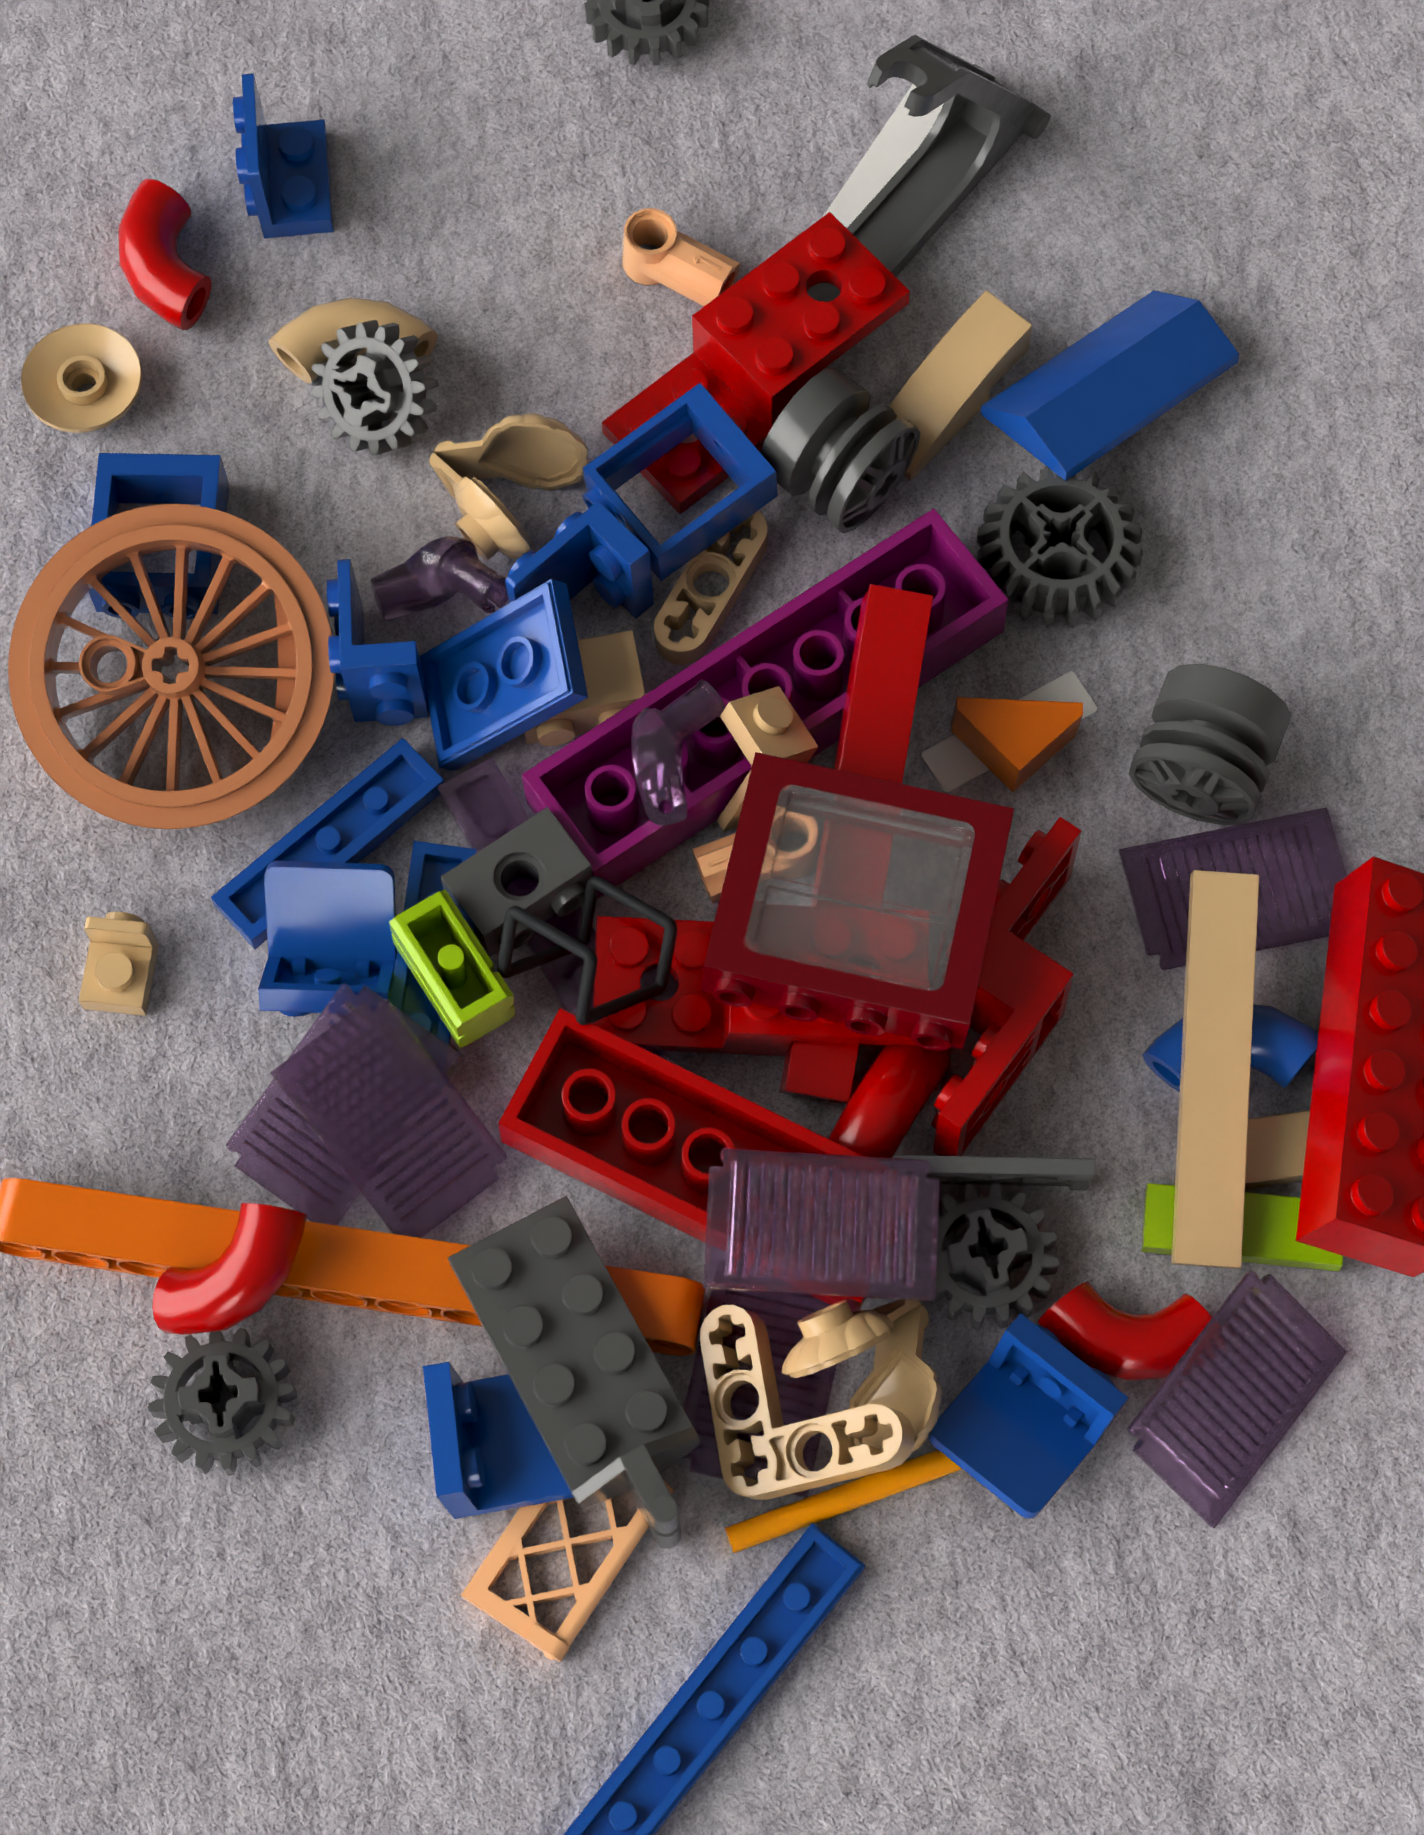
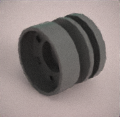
M833 367L824 369L812 377L793 396L769 431L760 453L775 469L779 486L793 496L802 495L809 491L808 506L819 516L827 514L829 523L840 532L846 533L855 530L866 522L883 505L899 484L918 448L920 431L907 419H896V413L886 404L876 405L869 410L871 396L868 391L838 368Z
M1205 664L1179 665L1168 671L1151 716L1154 724L1144 730L1140 748L1136 750L1129 775L1135 786L1147 797L1172 812L1207 823L1240 825L1253 819L1261 797L1260 793L1263 792L1270 774L1266 765L1275 762L1292 716L1286 703L1271 689L1248 676L1223 667Z

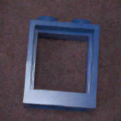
M701 383L582 468L587 492L582 497L587 507L590 508L599 501L649 549L651 570L660 581L670 576L778 496L775 469ZM694 434L739 488L660 545L615 490Z
M99 453L91 526L116 515L118 503L197 504L227 513L229 481L221 455ZM196 551L195 573H188L186 620L195 618L222 560V556ZM109 572L102 578V584L133 617L139 613H150L135 572ZM147 572L162 613L173 618L175 573ZM94 588L88 591L96 612H104L109 616L121 618ZM219 599L212 614H218Z

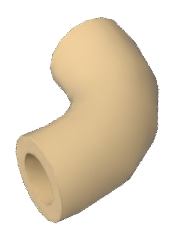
M349 297L312 306L282 326L269 339L268 343L277 358L295 376L306 383H312L319 376L312 370V365L328 360L321 349V345L323 342L337 340L336 331L340 328L357 326V323L377 320L379 326L396 323L399 325L398 340L413 335L419 339L413 351L416 357L431 354L437 342V333L421 319L390 302ZM363 348L362 350H360L353 358H357L358 355L365 354L367 348Z

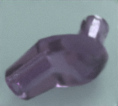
M454 536L441 537L427 543L406 562L370 579L373 595L383 621L436 607L450 599L457 592L467 596L486 613L495 612V605L487 599L495 603L499 608H502L508 600L505 584L506 577L479 561L476 546L471 541Z
M703 679L699 680L694 687L660 711L656 708L651 710L644 708L632 723V759L637 787L646 815L653 823L659 826L675 824L687 817V801L681 765V751L684 748L682 742L718 716L720 717L725 709V705L718 693Z

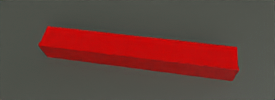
M874 584L869 585V589L861 603L834 769L902 784L933 595ZM825 820L810 907L881 911L894 835ZM853 961L847 964L843 971L870 977L872 965L864 961ZM792 1041L785 1055L779 1093L821 1098L840 1104L848 1103L851 1096L859 1044Z

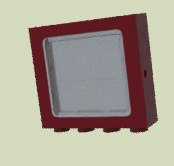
M755 752L704 963L701 992L713 994L716 1000L730 1006L747 1007L755 1003L778 1008L782 1015L797 1021L810 1022L823 1018L845 1024L847 1029L861 1035L879 1036L886 1032L909 1037L915 1045L928 1050L943 1051L950 1047L963 1049L971 1022L1014 808Z

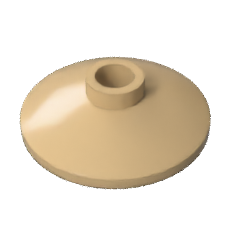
M89 323L65 326L46 335L29 352L21 373L22 392L33 414L52 428L72 433L91 432L116 422L134 404L142 383L141 364L130 342L113 329ZM83 384H94V387L87 391L76 392Z

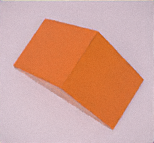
M957 697L951 720V732L1013 793L1075 738L1083 716V703Z

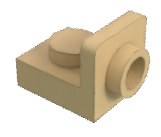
M109 912L105 918L86 917L84 931L90 940L79 995V1003L82 1008L146 1016L159 943L150 925L145 923L139 916L126 912Z

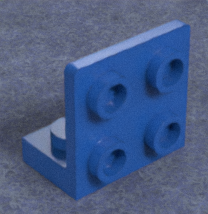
M254 73L242 74L243 96L233 97L232 102L235 128L237 133H241L242 147L235 149L236 168L239 183L244 184L248 216H258L264 239L334 232L328 137L325 120L266 125Z
M599 501L584 513L575 512L567 517L558 527L555 537L537 552L529 551L523 554L512 565L505 580L509 603L548 580L554 579L567 584L570 600L593 581L597 592L610 606L617 608L622 605L635 619L654 604L649 549Z
M450 1362L423 1366L436 1497L454 1519L574 1498L508 1374L463 1382Z

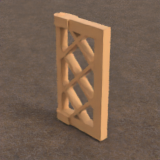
M664 1481L670 1494L672 1495L674 1490L668 1485L666 1481ZM574 1498L520 1507L462 1592V1598L544 1652L548 1659L561 1662L570 1649L572 1642L649 1528L639 1508L627 1526L617 1528L612 1498L605 1500L610 1530L571 1538L564 1501ZM557 1503L564 1539L524 1548V1539L547 1505ZM613 1539L614 1546L591 1581L580 1585L573 1547ZM566 1549L573 1586L533 1595L526 1558ZM519 1559L525 1597L505 1601L490 1590L509 1561ZM575 1596V1605L556 1633L538 1623L535 1604ZM527 1606L529 1616H527L517 1608Z

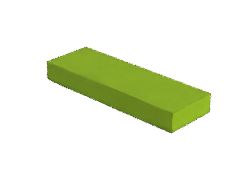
M1147 1183L1144 1198L1141 1252L1172 1255L1175 1185ZM1245 1192L1241 1262L1340 1271L1343 1265V1255L1296 1241L1300 1206L1299 1197Z

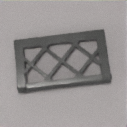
M893 1155L890 1169L919 1184L993 1185V1183L1008 1186L1069 1187L1070 1190L1086 1191L1089 1188V1183L1096 1176V1159Z

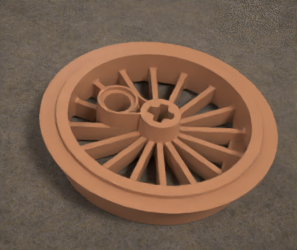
M161 504L131 509L108 517L71 539L47 562L30 586L16 617L9 648L8 679L14 714L30 751L44 771L66 793L88 808L123 823L154 829H185L216 823L248 810L271 795L290 778L313 747L326 719L333 692L335 673L330 671L328 637L332 636L331 627L322 600L307 573L279 542L260 528L229 513L196 505ZM167 550H176L172 637L143 562L145 555ZM192 550L222 556V560L186 635L189 553ZM128 561H131L158 633L159 640L157 641L102 584V578ZM240 564L262 579V583L200 640L234 565ZM94 588L143 640L148 649L141 648L119 637L108 635L71 618V615L85 594ZM274 593L277 627L210 651L270 594ZM66 628H71L93 638L83 648L79 662H57L59 645ZM278 640V668L211 666ZM112 651L123 652L127 659V669L123 677L113 683L101 682L97 673L100 659ZM174 655H178V658L189 666L188 672L177 674L176 683H172L171 679L161 673L163 666L173 665ZM58 674H81L84 681L97 690L99 694L60 708L56 676ZM208 679L277 680L275 709ZM204 689L273 719L270 741L261 752L203 692ZM145 691L84 749L78 746L66 725L68 719ZM195 698L253 758L244 767L224 779L197 709ZM155 702L119 779L110 777L94 764V758ZM184 704L213 783L179 791L182 709ZM169 707L166 790L157 791L133 786L135 778Z

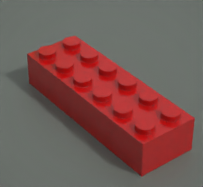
M1373 856L1334 885L1296 1241L1415 1277L1424 1272V873Z
M559 1008L498 1123L502 1143L827 1304L832 1305L847 1300L852 1312L861 1310L915 1200L920 1185L883 1165L592 1023L581 1025L577 1022L574 1014Z

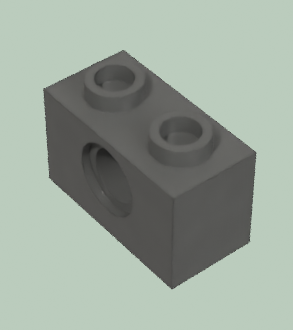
M546 807L442 875L441 881L443 889H446L490 958L500 951L505 914L510 907H521L543 921H546L556 913L559 917L566 916L583 905L586 884L593 877L589 861L550 809ZM518 879H530L538 884L533 892L525 896H514L506 892L509 884ZM518 921L513 950L528 942L536 931Z

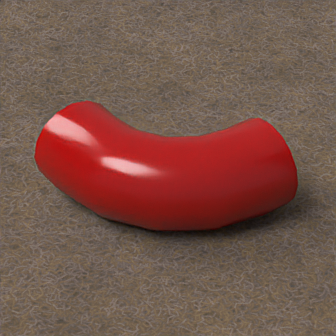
M145 179L132 194L119 224V265L141 303L167 323L181 330H189L199 320L205 310L212 288L210 277L190 267L181 259L177 252L178 237L190 219L192 211L185 199L173 188L155 179Z
M887 1045L860 1082L829 1134L828 1139L887 1167L930 1095L946 1076L950 1065L949 1049L935 1051L916 1046Z
M241 1203L238 1224L232 1241L218 1259L204 1267H170L162 1273L157 1281L152 1303L153 1316L158 1328L165 1333L178 1335L223 1331L230 1329L262 1310L290 1274L304 1234L307 1214L283 1207Z
M1086 1281L1055 1302L1038 1320L1040 1326L1050 1330L1059 1339L1062 1346L1089 1367L1096 1368L1107 1375L1125 1381L1172 1378L1212 1358L1226 1347L1224 1335L1215 1320L1195 1298L1186 1293L1169 1306L1153 1314L1134 1315L1114 1308L1099 1295L1089 1281Z

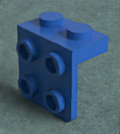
M351 559L337 560L338 579L327 580V603L329 616L334 617L336 635L328 637L329 665L331 673L336 674L339 701L349 700L354 722L378 721L384 725L399 726L410 723L415 718H429L426 685L416 641L365 644L363 606Z
M305 861L271 862L264 874L268 959L258 988L259 1010L279 1011L284 1015L293 1017L304 1016L310 1013H337L355 1019H364L375 1015H389L391 989L397 956V948L393 944L389 921L396 916L395 875L393 870L384 864Z
M1020 1313L1004 1332L987 1363L938 1418L934 1428L929 1432V1440L934 1447L1020 1516L1031 1519L1039 1515L1099 1442L1129 1397L1118 1390L1105 1373L1096 1368L1089 1367L1062 1346L1059 1339L1050 1330L1034 1324Z

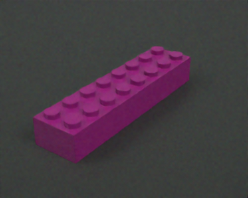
M933 508L523 773L522 780L526 803L534 814L548 807L591 864L593 877H601L618 886L717 821L750 772L751 764L720 717L730 701L779 686L818 745L811 758L839 740L861 603L870 584L933 595L918 688L1003 633L1009 599ZM598 891L597 899L603 896L604 894Z

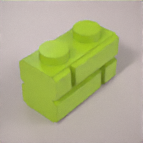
M446 889L436 892L389 921L393 944L459 1048L469 1045L515 1016L513 993L500 973L494 971L493 962Z

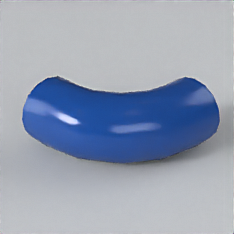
M1253 1004L1250 1068H1254L1269 1076L1285 1089L1316 1053L1318 1032L1272 1006ZM1183 1018L1158 1036L1142 1054L1147 1066L1161 1080L1178 1092H1180Z

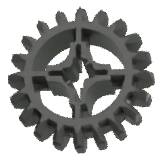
M1047 466L1040 471L1039 481L1037 482L1025 472H1022L1021 476L1017 478L1016 489L1003 485L998 491L997 503H989L984 510L983 521L985 523L978 527L976 542L981 547L978 550L977 561L983 569L987 570V574L1009 599L1008 606L1015 602L1021 603L1019 615L1023 621L1032 616L1034 611L1043 613V623L1047 628L1054 623L1056 615H1065L1066 621L1073 628L1079 622L1080 611H1084L1096 621L1098 617L1102 616L1103 603L1116 608L1122 600V589L1130 590V587H1133L1137 575L1135 569L1141 565L1143 550L1138 545L1141 542L1142 528L1139 523L1132 522L1134 516L1132 502L1117 504L1120 493L1117 485L1102 491L1098 489L1099 477L1096 471L1088 476L1085 482L1077 480L1076 475L1067 481L1061 477H1054L1053 472ZM1017 529L1026 536L1025 544L1031 548L1029 559L1024 564L1016 556L1010 542L1012 535ZM1094 529L1102 537L1107 547L1108 557L1103 564L1093 556L1094 548L1088 544L1089 535Z

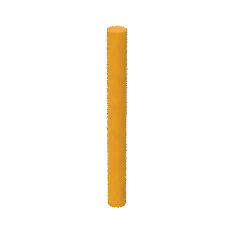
M937 1449L907 1460L893 1469L869 1474L730 1525L724 1529L734 1554L805 1528L812 1523L824 1521L962 1470V1468Z

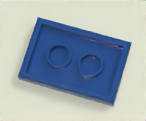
M554 579L548 580L420 655L439 768L456 771L588 698L567 584Z

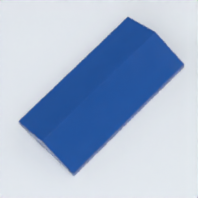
M1153 290L981 405V415L1063 480L1067 481L1237 364L1240 354L1200 300Z

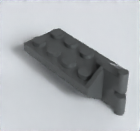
M566 1195L448 1257V1261L579 1509L630 1492L654 1535L656 1543L662 1548H673L681 1539L678 1506L660 1474L700 1445V1438Z

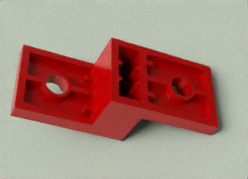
M829 212L693 314V353L602 421L603 434L615 445L701 383L757 450L761 452L769 431L793 396L812 377L909 304L910 291ZM818 283H829L836 286L840 294L834 300L825 302L813 299L807 291ZM699 440L692 443L678 444L640 472L679 514H682L730 477Z
M1062 817L1058 818L1047 834L1037 830L1032 835L1018 858V863L1023 866L1012 882L1008 883L1004 879L999 881L969 1026L982 1035L972 1051V1056L977 1059L965 1078L958 1074H954L934 1103V1107L939 1111L935 1115L931 1126L936 1129L933 1152L938 1156H962L1064 1016L1074 973L1025 942L1027 936L1072 875L1082 830ZM951 946L948 949L944 958V961L946 963H948ZM946 971L941 979L942 984L944 983Z
M753 905L745 942L747 947L754 952L843 971L844 967L853 961H864L875 968L880 980L928 990L929 913ZM597 916L595 938L597 968L593 989V1008L641 989L640 979L650 970L658 969L664 928L647 918ZM674 919L677 924V936L670 974L673 975L677 982V992L671 998L664 1001L649 999L592 1023L645 1050L785 1056L792 1041L919 1047L909 1037L886 1032L879 1036L861 1035L847 1029L845 1024L823 1018L810 1022L797 1021L782 1015L778 1008L755 1003L747 1007L730 1006L716 1000L713 994L701 992L703 968L714 921Z

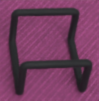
M594 876L586 884L579 931L575 939L521 907H510L505 914L497 971L503 978H510L574 953L584 959L575 1018L579 1024L588 1025L656 997L665 991L669 981L676 942L677 924L667 914L605 879ZM600 891L664 928V935L655 983L590 1009L597 968V956L594 950L588 947L587 944L591 937L597 894ZM518 921L558 944L511 963Z

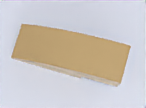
M987 290L938 342L889 405L896 413V419L905 418L920 431L918 448L904 474L910 481L981 410V405L989 401L990 389L1029 350L1032 324Z

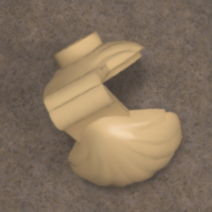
M536 413L507 416L499 423L490 427L479 441L462 443L443 441L436 446L429 458L431 467L449 494L455 498L458 508L463 515L455 523V526L472 548L486 561L498 551L509 558L518 560L523 554L529 551H537V549L516 518L480 479L503 477L525 487L552 491L581 481L583 476L582 468L589 464L587 446L578 434L571 431L559 420Z
M908 1296L871 1310L852 1312L847 1300H843L799 1320L797 1323L803 1338L791 1349L783 1363L782 1374H789L790 1378L793 1377L794 1379L810 1375L836 1365L876 1345L873 1370L851 1398L848 1409L867 1404H882L902 1412L911 1421L915 1431V1444L912 1452L919 1449L938 1421L939 1407L943 1394L941 1385L937 1382V1374L922 1359L924 1330L929 1324V1315L915 1296ZM877 1421V1433L860 1439L848 1436L852 1447L863 1444L878 1448L883 1452V1441L893 1437V1429L881 1425Z

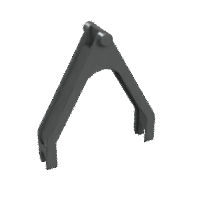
M917 35L911 36L877 58L868 79L869 89L872 86L878 87L892 77L902 78L917 87L910 92L904 105L905 108L910 110L908 115L914 117L924 116L942 104L943 107L919 148L847 227L895 277L906 267L1020 136L1025 133L1031 138L1037 139L1045 130L1051 118L1049 113L1033 102L1011 92L995 81L993 75L977 64H971ZM818 283L812 286L807 293L817 301L828 302L837 298L840 291L832 284Z

